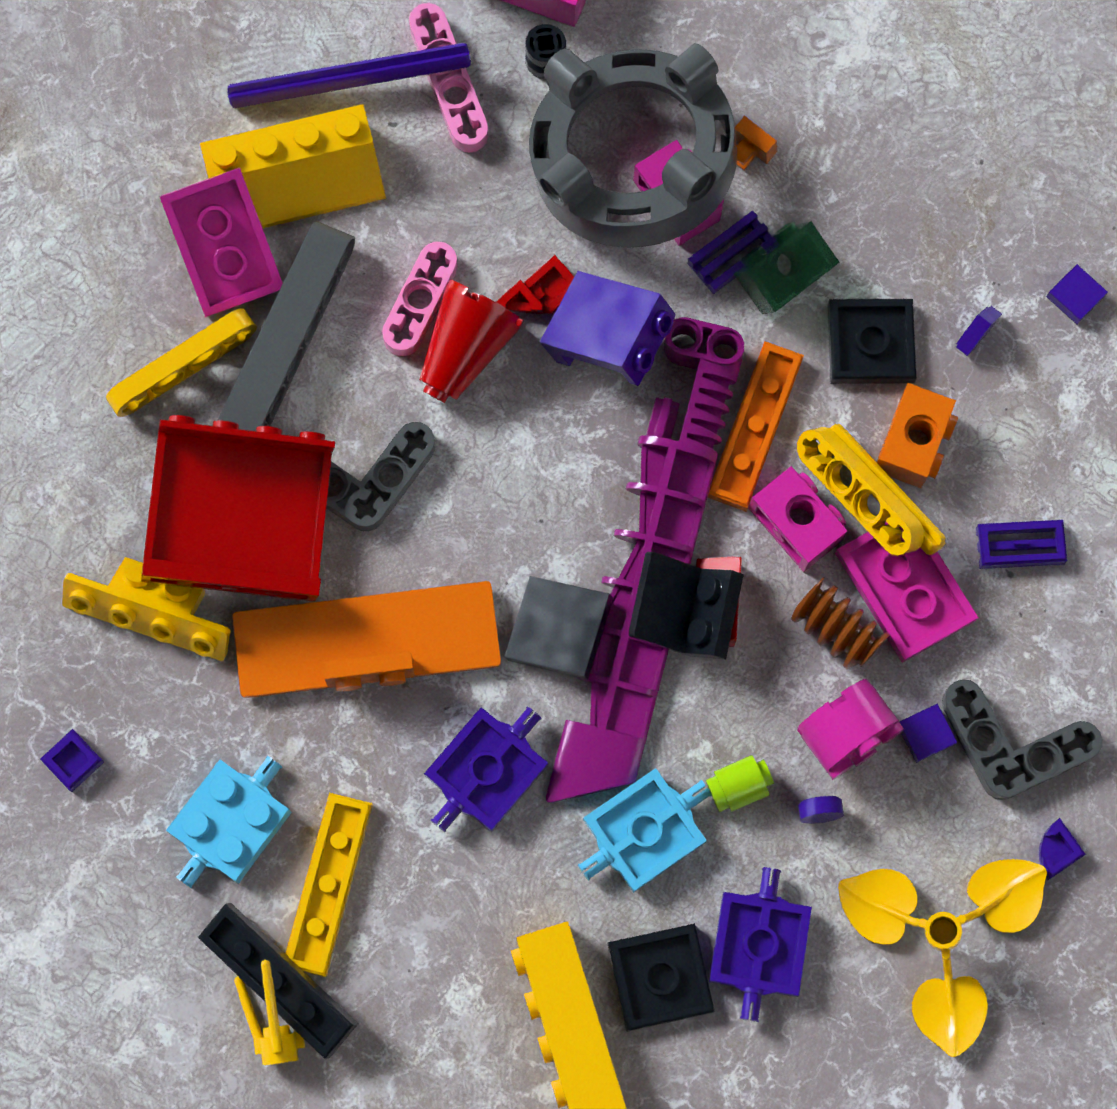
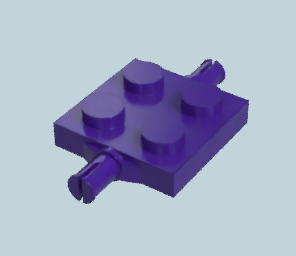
M527 706L521 716L510 726L496 720L480 707L424 773L427 779L442 790L447 800L445 805L430 821L435 826H438L440 830L446 832V829L462 812L465 815L474 817L492 832L548 766V762L531 749L525 738L542 718L536 712L533 714V709Z
M762 867L759 893L750 895L722 893L709 982L733 986L739 991L744 992L740 1019H749L752 1003L750 1021L759 1022L762 995L776 993L793 997L799 996L812 910L810 906L789 903L778 897L777 891L781 870L775 868L772 870L771 884L769 885L771 872L769 867Z

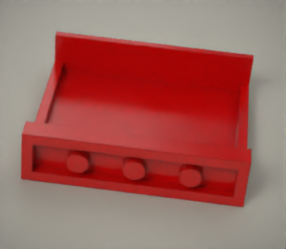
M170 415L169 420L160 419L141 582L315 602L320 593L321 578H319L331 457L335 448V441L325 440V435L318 432H300L299 437L282 435V429L271 426H258L256 431L239 429V424L231 421H213V426L195 424V418L184 415Z

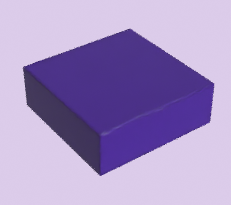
M1076 264L1049 291L1046 297L1074 323L1078 324L1106 296L1108 291Z
M938 703L899 721L904 728L901 734L916 763L958 743Z
M74 729L68 732L40 758L71 792L104 763Z

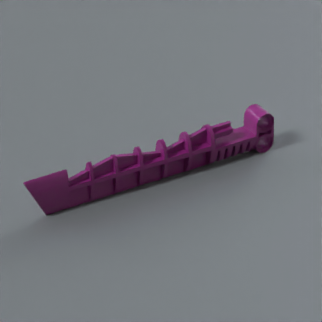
M680 317L673 320L672 329L665 336L664 352L666 357L676 365L697 370L679 441L672 440L680 403L674 402L671 398L664 397V399L655 398L647 433L638 438L637 445L641 448L640 483L628 482L626 490L640 496L639 532L615 529L614 537L633 543L635 546L619 578L608 576L602 578V584L613 588L610 593L613 601L592 666V674H590L588 680L578 678L591 683L590 725L565 720L546 794V801L548 803L589 795L636 782L669 650L631 638L628 634L646 552H657L691 564L718 453L713 450V447L722 441V438L717 435V431L724 429L726 425L721 420V415L729 413L730 409L725 405V400L733 398V393L728 388L729 385L737 382L744 354V340L738 331L732 328L692 318ZM680 334L688 335L694 340V345L687 349H680L673 344L672 339ZM725 344L731 346L736 354L732 358L722 359L717 357L713 349L718 345Z

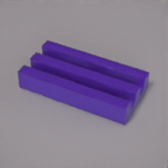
M752 210L689 257L687 264L712 294H715L775 249L779 244V240L775 235H770L768 232L769 228L764 222L761 224L758 221V215ZM748 228H752L753 231H751L741 240L736 242L734 245H732L730 248H728L726 251H724L722 254H720L706 266L702 267L701 263L706 261L708 258H710L712 255H714L716 252H718L720 249H722L724 246H726L728 243H730L732 240H734ZM760 238L763 241L760 246L713 280L710 276Z
M1063 520L978 524L975 528L976 536H978L977 549L980 553L979 569L1065 565L1068 561ZM1055 532V538L991 542L988 539V535ZM1055 548L1057 553L990 556V552Z

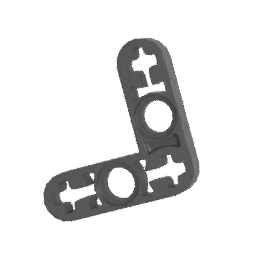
M421 422L405 424L362 481H359L331 461L330 476L340 478L343 481V489L337 496L327 497L326 508L360 531L377 529L431 459L435 451V437L432 430ZM419 435H423V442L426 448L422 450L416 447L412 451L408 459L409 463L414 465L412 468H409L404 460L394 456V453L398 452L403 458L409 449L407 438L410 436L416 439ZM388 466L399 468L403 473L401 483L394 487L382 485L379 481V474L384 468ZM371 485L380 495L389 498L386 502L380 496L373 503V510L376 515L373 518L365 515L362 519L358 518L359 513L356 505L360 503L366 506L374 497L373 491L368 489Z
M958 680L951 684L943 694L942 706L984 790L995 799L1005 800L1012 798L1092 759L1102 748L1103 739L1097 727L1090 722L1079 721L1013 751L978 684L971 680ZM957 690H960L963 695H972L974 700L969 704V709L973 717L979 712L984 716L982 719L975 720L967 728L962 724V722L969 718L966 709L963 706L955 707L953 704V700L957 697ZM986 728L991 731L995 739L994 747L991 750L980 751L975 748L971 740L975 729ZM1075 731H1077L1080 737L1087 735L1091 741L1086 746L1088 753H1084L1082 748H1076L1064 755L1069 763L1065 764L1062 750L1059 747H1063L1076 738ZM1058 739L1059 746L1053 740ZM1035 749H1045L1050 752L1054 760L1050 771L1039 772L1034 769L1030 757ZM1019 757L1022 770L1031 781L1026 782L1023 773L1009 782L1010 790H1007L1004 785L996 786L993 783V779L998 775L996 768H1000L1003 773H1008L1020 766L1014 760Z

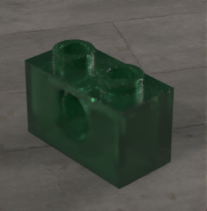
M791 221L774 233L773 236L776 241L765 250L762 246H759L741 259L744 266L736 271L734 275L761 314L775 313L840 263L811 221L798 225ZM781 254L787 256L791 264L790 271L786 276L779 271L777 261Z

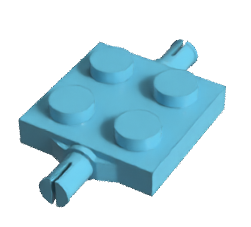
M267 756L253 777L247 774L238 773L222 760L217 762L166 830L182 842L192 855V858L176 878L192 888L205 868L208 867L221 871L236 883H240L292 813L290 809L273 798L270 791L266 788L282 768L279 763Z
M655 768L585 816L583 821L596 838L599 850L581 864H578L579 869L583 872L597 863L584 872L585 878L589 881L590 878L610 865L612 869L621 874L634 893L705 844L707 840L694 823L692 811L690 810L707 797L712 796L710 790L706 788L693 797V795L705 788V783L700 780L680 795L668 786Z

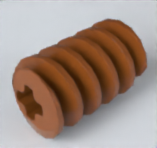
M823 577L796 606L791 620L797 623L808 618L804 629L806 634L809 635L820 629L821 633L817 640L820 646L834 641L830 655L835 658L847 653L843 667L848 670L859 664L861 668L887 640L890 634L885 632L874 637L873 633L877 622L874 620L861 626L859 623L864 611L859 609L848 614L846 611L851 599L846 597L835 602L833 599L838 587L834 585L822 591L820 588L825 578Z

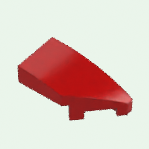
M554 255L525 282L520 279L496 303L512 312L553 315L574 276Z

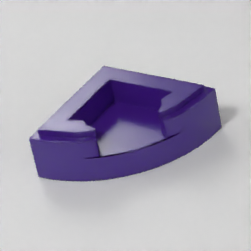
M987 306L966 329L956 343V348L968 356L996 324L1002 313L993 306Z
M1060 818L1048 827L1040 842L1039 862L1047 870V881L1086 855Z

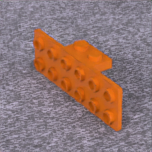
M489 581L233 613L240 694L243 698L336 687V691H353L361 689L362 684L379 682L380 686H394L406 683V678L494 668L501 665L492 586Z

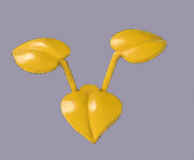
M1005 859L988 863L972 875L967 885L968 896L979 906L977 909L958 917L948 912H938L933 914L928 920L910 916L918 903L917 892L911 880L898 871L875 869L839 882L838 890L842 908L852 926L861 936L877 944H894L902 938L905 924L907 923L925 929L926 939L930 946L941 951L945 980L933 978L923 982L913 996L912 1013L921 1032L950 1057L959 1056L975 1042L985 1023L988 1008L987 996L977 979L970 976H962L953 980L950 950L954 949L961 941V926L985 914L989 926L999 932L1015 933L1024 930L1034 922L1040 911L1047 870L1040 864L1020 859Z

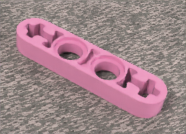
M423 3L412 10L409 23L411 36L417 51L456 44L446 15L439 6L432 3ZM429 18L430 22L434 23L436 39L431 42L427 28L422 26V19ZM462 68L428 74L427 77L456 148L467 153L477 152L482 149L487 143L488 126L467 69ZM451 87H460L466 91L467 98L460 104H451L445 100L444 94ZM466 113L471 128L477 129L476 137L469 139L467 134H462L463 121L461 116Z

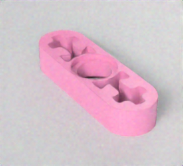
M432 242L422 249L383 326L384 344L390 353L401 357L409 356L419 348L442 302L445 288L449 280H453L457 272V256L450 245L444 242ZM442 255L445 256V263L448 267L440 266L434 275V284L428 280L432 271L429 259L437 260ZM423 289L432 295V302L426 308L417 309L409 304V295L415 290ZM407 314L412 318L409 325V336L412 339H403L399 344L395 342L393 331H402L406 323Z

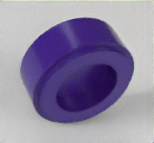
M837 796L809 798L798 805L800 822L824 823L840 819L844 816L842 799Z

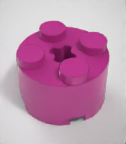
M866 678L842 691V696L833 702H826L798 726L797 731L800 733L801 738L832 780L844 774L853 765L857 767L877 752L875 748L881 742L886 744L904 730L897 717Z

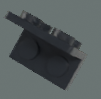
M646 552L629 627V636L690 657L726 660L744 574L733 570L701 569L657 552Z

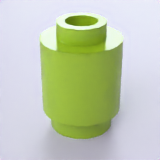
M753 755L714 771L715 776L705 780L719 812L728 808L733 812L769 796L770 793L767 787L774 784L764 759L756 762Z

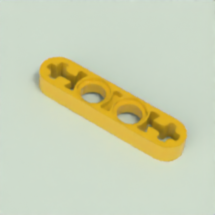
M245 309L234 310L119 382L107 393L106 400L118 417L130 415L244 343L255 333L257 326Z
M819 427L804 431L799 436L797 452L801 461L886 551L898 556L916 551L921 547L924 541V530L919 519L833 430L827 427ZM842 465L847 466L852 474V482L849 487L844 485L840 478ZM870 494H873L879 500L880 511L877 516L870 512L867 505ZM901 535L905 542L900 540Z

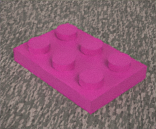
M240 167L160 196L205 317L281 289L283 282Z
M867 532L838 548L835 552L883 633L888 632L890 634L887 639L902 663L976 622L979 618L938 551L933 555H928L920 547L916 551L898 556L892 555ZM901 535L900 540L905 542Z

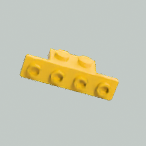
M127 557L123 559L108 586L72 573H68L64 578L62 605L65 608L71 609L78 614L88 615L114 624L119 628L129 629L152 637L157 641L193 651L200 656L224 661L227 655L230 629L218 623L194 616L205 596V589L141 582L143 563Z

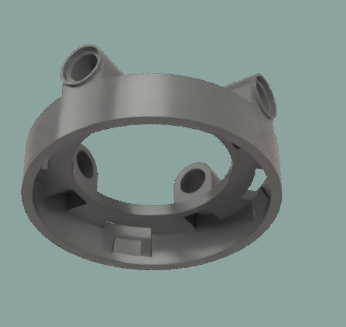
M694 43L680 56L655 50H623L604 54L586 62L581 60L571 50L565 48L550 58L544 69V78L548 82L549 91L538 106L532 121L529 136V153L536 183L546 207L571 232L589 241L612 247L637 248L657 245L691 231L705 221L723 201L733 181L737 165L735 126L729 102L717 84L716 74L719 72L718 65L703 46ZM628 87L652 88L673 96L691 114L696 126V142L693 152L688 149H681L668 160L662 171V185L634 193L604 190L593 184L592 176L585 165L576 156L568 153V138L573 123L582 110L598 97L608 92ZM716 120L721 122L726 136L724 134L721 135L720 152H715L716 128L714 121ZM547 143H548L549 158H547V152H546V151H547ZM651 212L650 220L630 223L608 221V213L636 215Z

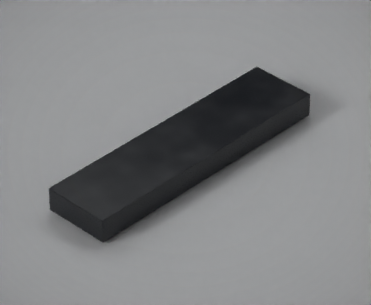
M226 903L198 936L214 954L264 1001L265 994L261 963L263 960H268L271 966L278 1015L324 1059L330 1058L359 1024L232 903Z

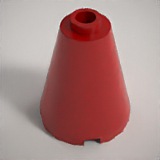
M449 280L445 288L419 380L426 383L423 392L443 403L446 402L448 397L457 400L524 323V320L519 319V316L482 294L469 293L467 291L469 287L454 280Z

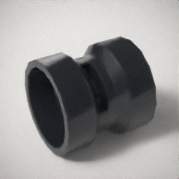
M541 24L530 30L526 37L525 64L528 71L535 77L545 79L544 69L550 58L558 51L566 48V38L558 27L551 24Z

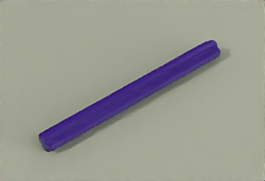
M459 43L233 83L228 86V99L233 108H241L468 68L471 66V55L468 45L466 43Z

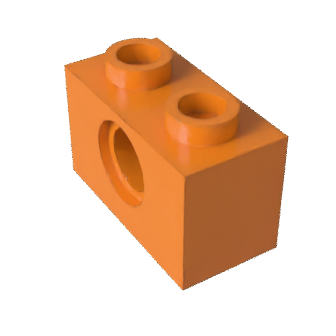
M907 383L877 459V463L890 477L918 488H922L928 477L936 478L944 458L943 454L937 452L942 438L950 440L958 420L957 416L951 414L956 400ZM911 430L924 432L928 437L929 443L924 445L914 443L910 439L908 432Z

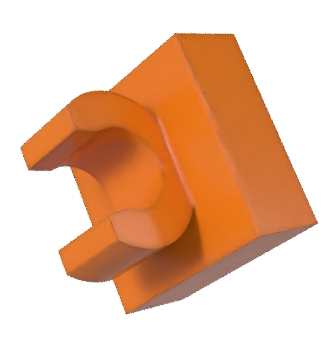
M746 116L735 126L736 141L739 142L737 145V166L745 170L756 156L768 164L777 153V140Z

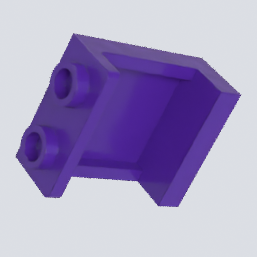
M577 271L544 332L540 344L557 363L571 366L574 359L619 372L630 384L639 386L644 375L651 369L654 356L663 339L672 329L675 312L660 293Z

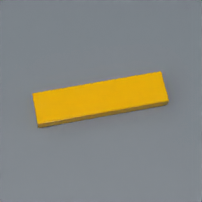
M333 793L328 795L285 953L304 972L327 978L372 811V803Z

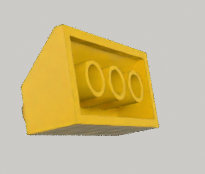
M363 104L200 143L208 179L240 167L262 229L386 199L376 151Z

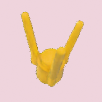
M263 960L261 963L262 979L269 1023L268 1028H263V1035L244 981L239 976L234 979L254 1040L255 1055L261 1054L262 1065L298 1061L297 1049L305 1048L304 1039L294 1029L293 1033H291L290 1025L279 1026L271 966L268 960Z

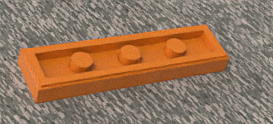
M764 341L710 485L707 498L747 512L804 355Z

